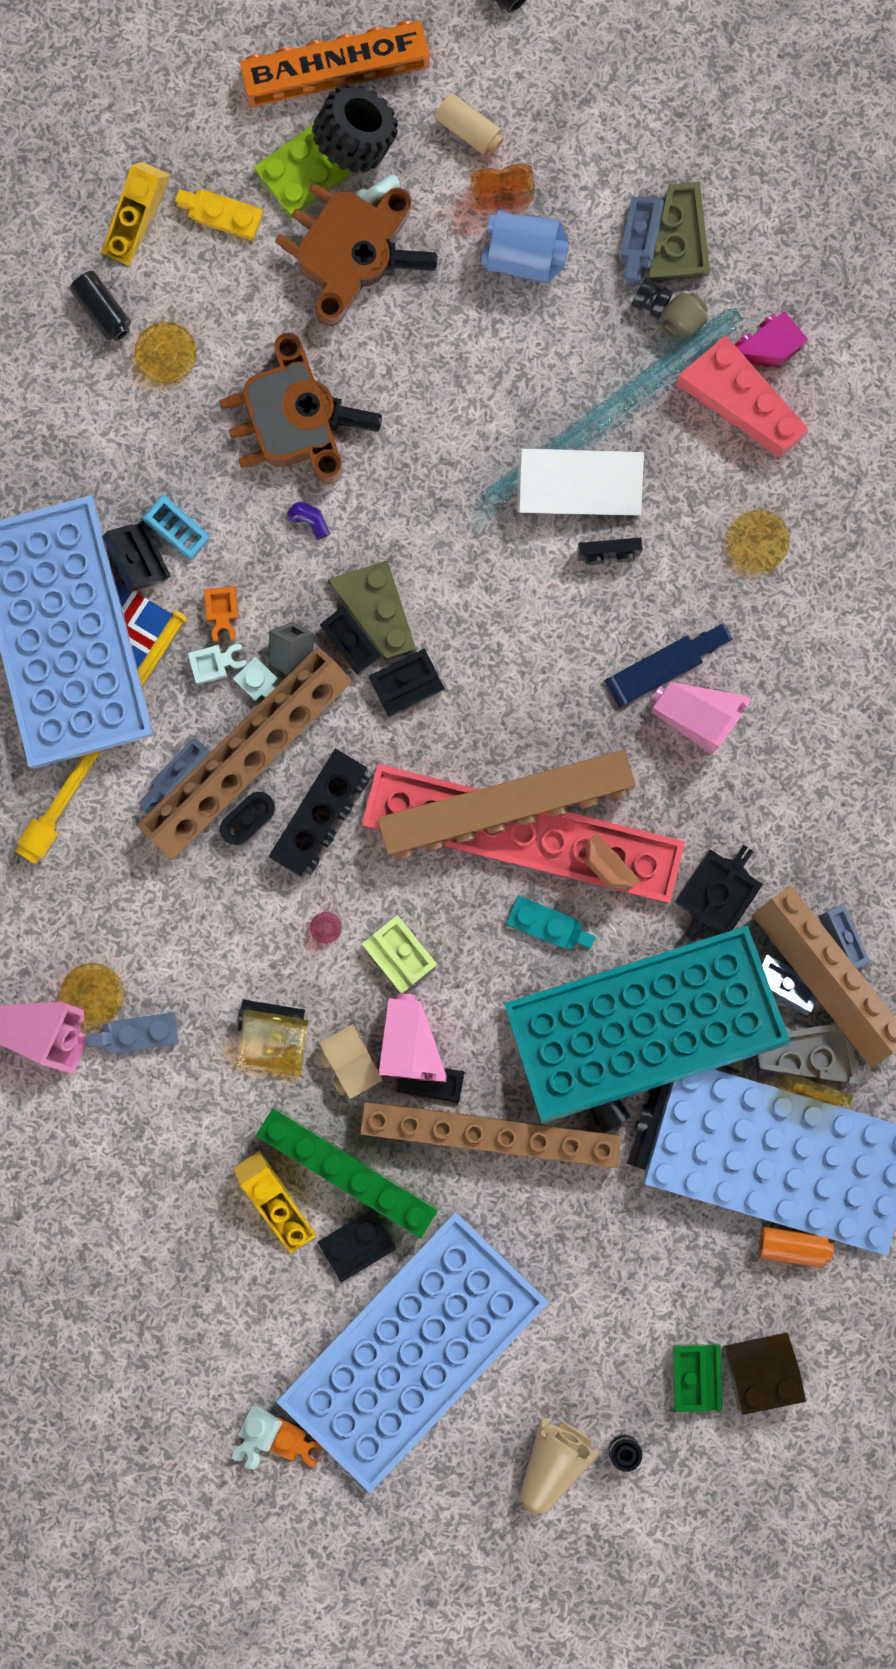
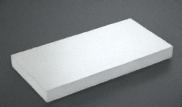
M519 448L517 512L641 516L644 452Z

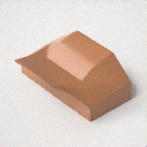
M597 833L585 843L586 864L608 888L629 891L640 881Z

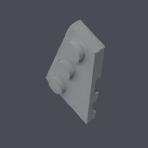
M836 1023L787 1031L790 1045L756 1055L758 1069L860 1085L853 1044Z

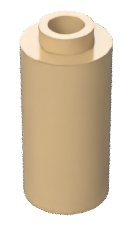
M450 93L444 99L435 114L434 119L484 156L489 152L494 154L504 140L501 137L503 130L453 93Z

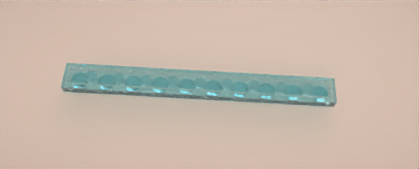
M736 308L725 309L700 328L691 338L681 342L540 449L568 450L572 447L575 450L589 440L588 434L595 429L601 431L613 422L612 416L620 410L624 413L633 408L638 403L636 398L644 392L650 394L657 390L663 384L661 380L668 374L673 376L687 367L686 361L694 355L696 357L703 355L712 347L710 343L716 338L720 337L722 339L725 335L728 336L737 329L735 324L743 319ZM519 464L480 493L487 504L495 505L497 503L500 506L514 496L512 491L518 487Z

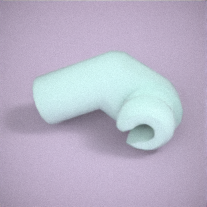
M389 175L370 189L359 190L356 195L375 207L390 189L400 188V181L395 175Z

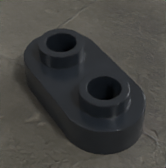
M254 792L247 796L222 820L220 824L222 838L233 846H240L248 842L273 818L276 806L271 796L264 792ZM257 803H263L266 806V810L262 814H256L254 806ZM235 824L242 826V833L238 836L231 834V827Z

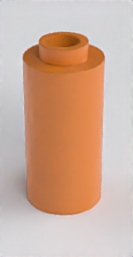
M763 1226L760 1234L758 1256L759 1259L824 1268L826 1262L831 1263L834 1246L833 1243H829L828 1237Z

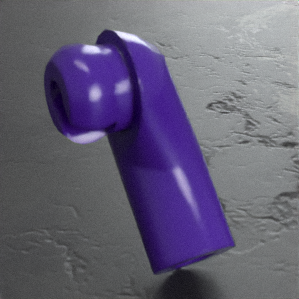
M296 502L288 509L287 516L289 520L293 523L300 521L309 523L316 540L331 534L318 508L304 502Z

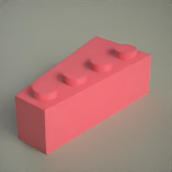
M726 335L680 373L676 380L675 386L691 394L698 402L714 410L731 425L737 426L747 433V436L779 458L802 440L809 430Z

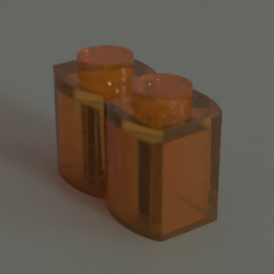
M513 164L502 170L482 168L471 173L469 188L472 208L488 211L496 209L502 204L517 207L532 202L535 191L532 166Z

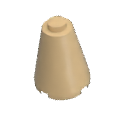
M551 1418L542 1419L538 1426L519 1495L523 1501V1507L533 1514L547 1513L589 1468L599 1454L598 1448L595 1450L590 1448L592 1440L584 1433L562 1421L559 1426L550 1424L553 1420Z

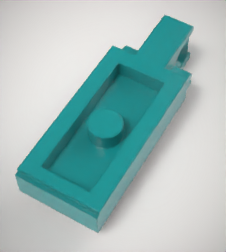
M519 895L506 923L507 926L564 949L566 947L573 950L575 943L591 949L596 936L582 931L583 923L577 921L576 918Z

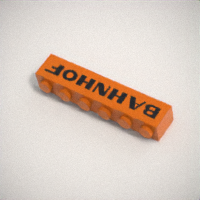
M405 20L390 28L374 27L363 34L340 35L336 40L326 42L315 40L309 42L304 47L295 49L284 47L277 50L276 53L268 55L252 54L245 60H241L240 66L251 108L336 89V87L341 85L345 87L347 84L354 85L430 68V55L422 21Z

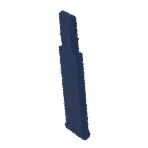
M722 623L707 632H702L693 640H690L687 635L607 678L604 682L618 707L621 708L702 664V656L707 653L711 654L718 647L733 640L725 624Z

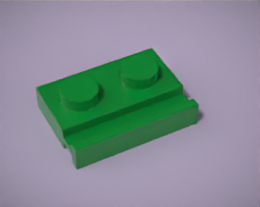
M672 1345L674 1411H722L721 1345Z

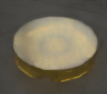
M159 322L150 325L140 334L135 344V359L139 370L148 380L161 385L175 384L183 381L192 373L197 363V348L193 336L185 327L174 322Z
M760 509L744 513L730 527L727 537L728 552L734 562L744 570L755 573L769 571L777 567L788 553L790 535L786 529L787 526L773 512Z
M86 963L77 966L67 974L61 985V1002L84 1010L85 1020L80 1023L81 1025L99 1026L106 1024L118 1014L124 1004L125 990L121 978L114 970L103 964Z

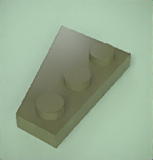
M700 182L669 184L654 250L655 253L648 276L649 279L661 281L709 276L710 265Z
M388 560L328 579V582L336 590L386 660L416 651Z

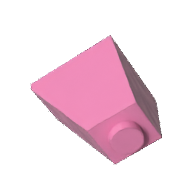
M670 682L666 689L660 686L653 695L650 702L654 704V707L650 712L698 746L713 754L741 717L742 711L748 706L751 699L744 695Z
M397 993L396 999H388L379 1075L383 1077L446 1083L447 1075L422 1002L415 1001L416 995Z
M64 1002L0 1005V1045L41 1065L74 1074L87 1045L86 1035L81 1033L80 1023L85 1020L84 1010Z

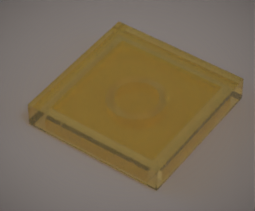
M245 1010L238 1067L301 1077L309 1020Z
M782 1074L779 1082L780 1087L836 1106L848 1108V1106H851L854 1097L853 1095L794 1075Z

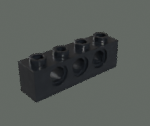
M335 748L268 857L301 878L306 873L312 875L321 860L316 857L322 846L328 848L337 834L333 830L339 819L345 821L354 805L349 802L355 792L361 794L370 780L366 776L368 768ZM336 780L344 781L347 784L345 794L342 796L332 795L329 792L332 782ZM319 807H325L331 813L329 820L322 824L313 820V813ZM309 834L313 837L314 844L309 850L302 851L297 848L296 841L300 835Z

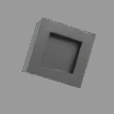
M295 622L270 630L269 664L284 674L289 675L313 651L314 633Z

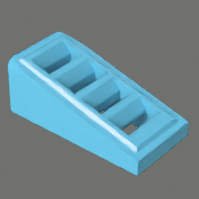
M164 494L141 518L145 524L189 560L193 558L211 537ZM165 507L169 512L158 523L154 518ZM173 516H176L179 520L167 531L164 526ZM183 524L187 525L189 528L177 540L174 537L175 533ZM193 532L199 535L188 548L183 545Z

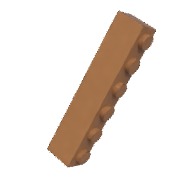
M791 885L752 915L871 1068L896 1052L895 1016Z

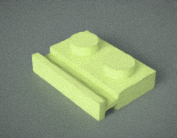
M398 915L362 943L363 947L400 993L405 992L437 966V963Z

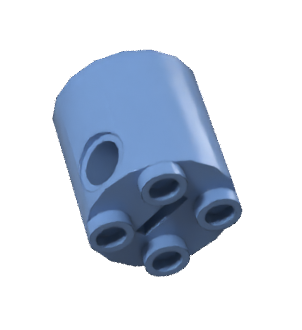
M498 209L496 215L490 214L487 233L492 234L490 246H484L481 265L487 266V272H502L516 278L549 283L564 268L569 241L560 220L529 214L516 215L507 213L502 209Z

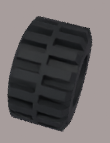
M347 84L345 88L341 85L336 87L335 91H331L317 114L312 126V133L315 134L313 140L315 144L320 146L318 149L320 153L326 155L330 163L333 164L335 162L338 164L340 169L345 170L348 168L354 173H358L359 169L363 173L368 172L371 168L375 169L379 165L397 136L398 129L396 127L398 126V121L393 117L395 112L391 107L387 106L388 102L384 98L377 96L375 91L371 90L370 92L361 85L358 88L353 84Z

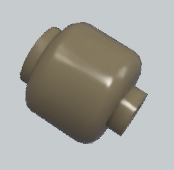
M695 293L678 294L664 307L661 313L664 322L661 325L662 329L673 339L676 336L683 340L691 338L707 322L706 312L708 308L706 304Z

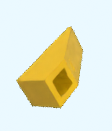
M144 162L131 165L101 251L102 254L130 266L162 201L171 176L170 174Z
M260 1150L233 1168L240 1186L290 1254L317 1237Z

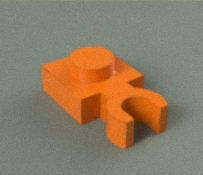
M236 587L204 589L207 622H216L212 629V638L215 644L219 643L218 636L223 630L229 631L231 642H235L237 634L234 627L230 624V620H239Z
M278 1416V1419L282 1421V1425L269 1450L292 1462L298 1453L302 1455L307 1465L316 1466L318 1461L311 1458L308 1452L314 1447L322 1451L324 1448L315 1439L305 1440L304 1437L307 1432L301 1426Z

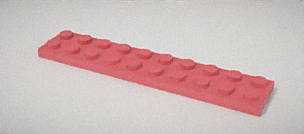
M377 764L362 826L381 831L378 817L479 789ZM571 812L550 818L549 813L536 816L537 822L525 826H519L518 821L506 825V831L488 835L487 830L475 833L476 839L458 844L457 839L444 842L447 848L608 888L586 864L585 843L597 833L640 879L629 891L613 890L668 904L671 902L685 841Z

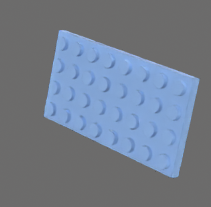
M92 495L0 520V652L28 767L31 770L154 736L107 547L102 538V527Z
M712 1069L671 1082L642 1183L887 1256L896 1226V1124Z
M455 1211L276 1402L371 1493L539 1314L549 1301Z

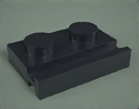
M144 521L135 525L130 524L109 530L102 536L129 592L155 585L161 581H167L171 577Z
M425 648L368 676L388 718L445 691Z
M374 1209L367 1211L317 1242L340 1282L345 1281L397 1249Z

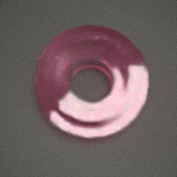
M321 912L312 919L310 931L315 940L328 944L339 938L342 932V924L335 914ZM323 922H330L332 924V931L330 933L324 934L321 932L320 926Z

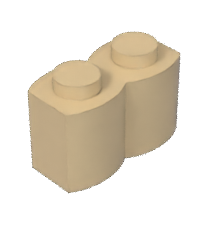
M353 1024L319 1043L322 1049L317 1053L325 1068L327 1069L332 1066L337 1078L333 1079V1083L341 1097L347 1094L349 1099H353L384 1081L383 1077L379 1075L375 1062Z

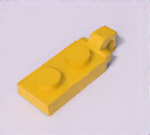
M179 189L175 199L176 206L189 210L188 217L195 219V222L251 241L255 240L264 215V210L207 190L197 189L196 194Z

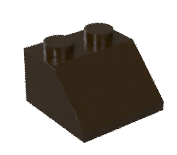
M787 1332L724 1345L737 1408L742 1415L806 1402L800 1369Z

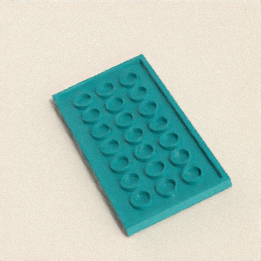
M748 925L504 1003L542 1124L790 1045L787 1030Z

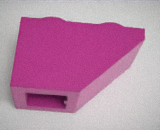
M783 311L777 317L774 314L768 316L760 323L759 327L761 329L753 336L750 333L745 334L735 343V346L751 364L780 367L802 350L808 339L788 314Z

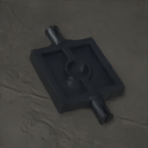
M742 845L733 860L723 858L709 849L674 901V903L688 911L694 919L683 934L687 938L691 935L689 939L693 942L696 941L704 926L713 928L721 934L732 931L763 884L750 876L744 868L754 851L748 849L742 858L748 848L747 846Z

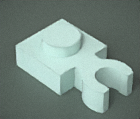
M234 644L225 653H221L219 645L188 653L196 684L200 685L227 677L225 668L228 667L236 670L243 669L247 665L246 660L235 662L232 659L235 652L243 650L242 645Z
M254 657L233 680L257 702L262 696L266 698L275 689L273 685L278 681V678L261 661Z
M252 1406L238 1436L245 1440L242 1445L236 1447L232 1459L242 1461L247 1453L248 1460L244 1467L255 1469L260 1461L259 1451H269L282 1425V1421L262 1408Z

